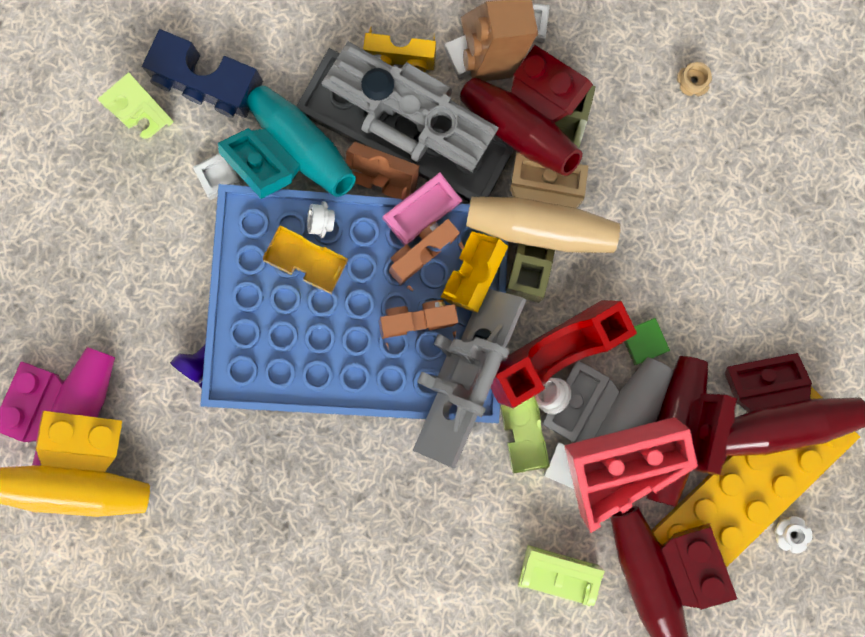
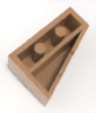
M532 0L486 1L461 16L463 33L466 35L468 49L463 51L465 70L471 71L472 78H479L483 81L514 77L513 74L522 63L538 35Z

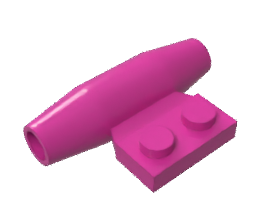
M86 347L64 382L58 374L21 361L0 407V433L21 442L30 443L37 441L42 411L98 417L106 399L115 357ZM36 450L32 466L41 465Z

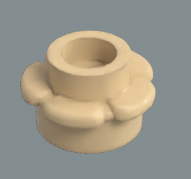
M694 62L689 63L686 68H682L677 74V82L680 83L679 88L681 92L687 96H692L693 94L696 96L704 95L709 90V84L712 82V73L709 67L704 63ZM691 78H696L697 82L693 83Z

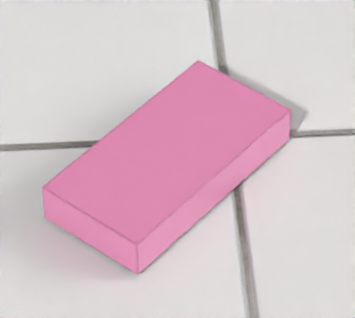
M438 173L383 215L382 219L405 246L415 240L434 221L438 222L459 206L463 200L444 176Z

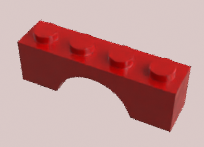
M601 300L509 354L506 361L502 360L490 387L497 402L515 408L545 390L546 382L561 369L585 357L608 352L636 335L637 332L622 301Z

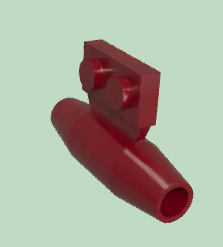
M534 45L513 74L514 80L511 92L479 78H472L466 82L460 93L461 102L474 114L499 127L495 136L525 158L563 176L571 174L578 167L582 159V151L555 122L573 113L593 86L588 78L537 45Z
M798 353L728 366L726 368L725 376L733 396L737 398L736 404L748 412L735 417L726 447L727 456L768 455L823 444L865 428V401L862 398L810 399L812 382Z
M679 356L657 421L675 417L688 427L691 432L698 466L693 471L721 475L722 466L727 456L726 447L730 429L735 420L734 411L737 398L726 394H707L708 362L694 357ZM690 472L656 493L651 491L647 494L646 499L676 507Z
M633 506L624 513L619 511L610 517L618 561L639 618L650 637H689L683 606L700 608L702 610L738 599L710 523L675 533L665 544L660 546L638 506Z

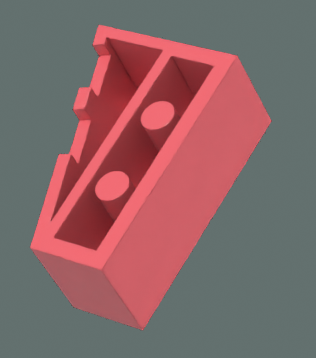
M675 417L564 445L580 516L590 533L600 528L601 522L621 511L624 513L633 507L632 503L651 491L654 493L658 492L698 467L690 429Z

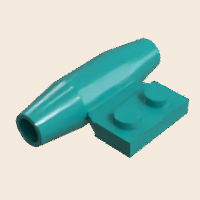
M267 86L255 88L247 98V106L262 129L250 130L247 128L218 142L219 154L260 199L291 184L298 171L335 197L343 196L349 192L356 181V176L334 143L296 105Z

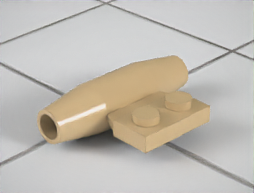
M516 153L510 186L513 197H471L466 227L508 242L571 253H614L620 236V223L578 209L585 197L588 165L579 164L571 174L563 176L525 158L520 153Z

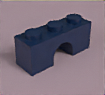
M159 29L141 66L151 77L150 82L165 91H170L172 87L183 92V97L196 104L202 105L203 101L215 105L214 109L227 117L234 118L235 114L247 118L250 111L247 106V98L255 88L263 83L257 69L224 56L216 71L209 75L195 74V66L200 58V54L193 43Z

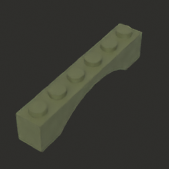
M596 86L590 88L571 115H567L555 122L578 148H580ZM517 243L506 293L540 303L545 297L555 250Z

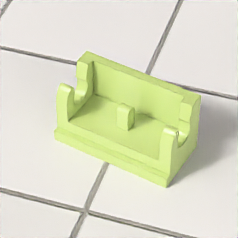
M129 72L98 98L101 104L128 128L137 125L141 119H148L150 122L149 127L140 134V137L143 139L152 137L166 124L170 126L174 122Z
M528 545L518 586L576 601L583 605L594 606L605 571L597 564Z

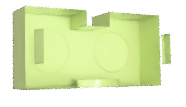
M535 396L515 408L500 404L504 430L512 429L514 440L513 442H507L512 473L550 467L541 428L540 411Z

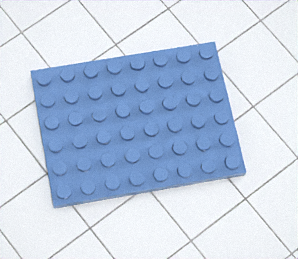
M219 184L200 407L426 419L438 392L417 382L421 372L433 376L439 375L446 355L440 348L434 345L437 335H443L451 341L453 339L461 340L473 311L455 306L458 323L455 326L428 330L427 328L408 331L406 335L383 339L381 338L378 320L380 317L386 316L385 310L390 308L407 306L408 312L423 310V303L444 300L441 298V295L453 270L459 271L463 263L459 259L463 250L458 244L462 241L465 246L471 232L487 236L491 235L466 227L470 204H460L437 222L440 226L449 219L460 232L458 237L451 244L450 242L447 243L440 250L428 246L427 248L431 251L441 252L400 286L389 273L391 265L394 264L390 258L404 245L382 217L402 202L401 199L350 194L335 197L325 192L280 189L260 199L249 186ZM322 201L327 202V209L334 210L335 213L333 231L326 232L324 238L318 237V234H309L307 231L310 204L321 205ZM279 225L303 236L315 245L325 247L348 258V262L332 294L303 281L305 273L297 269L290 275L263 261V257ZM418 236L408 246L412 249L422 239ZM502 240L508 246V241ZM508 249L489 289L506 293ZM408 285H410L413 288V291L407 288ZM444 300L445 306L451 305L450 303ZM454 331H456V337H455V338L453 337V332H454ZM490 388L482 406L486 408L482 417L477 416L475 422L499 423L500 403L497 402ZM454 404L449 409L450 420L456 417L457 406Z

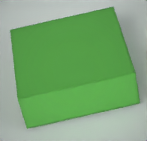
M656 318L634 326L637 334L624 341L634 365L643 363L647 357L654 358L670 351Z

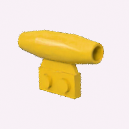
M42 411L35 447L41 465L0 467V504L32 512L93 517L138 514L146 512L150 496L149 483L105 472L117 456L122 420Z

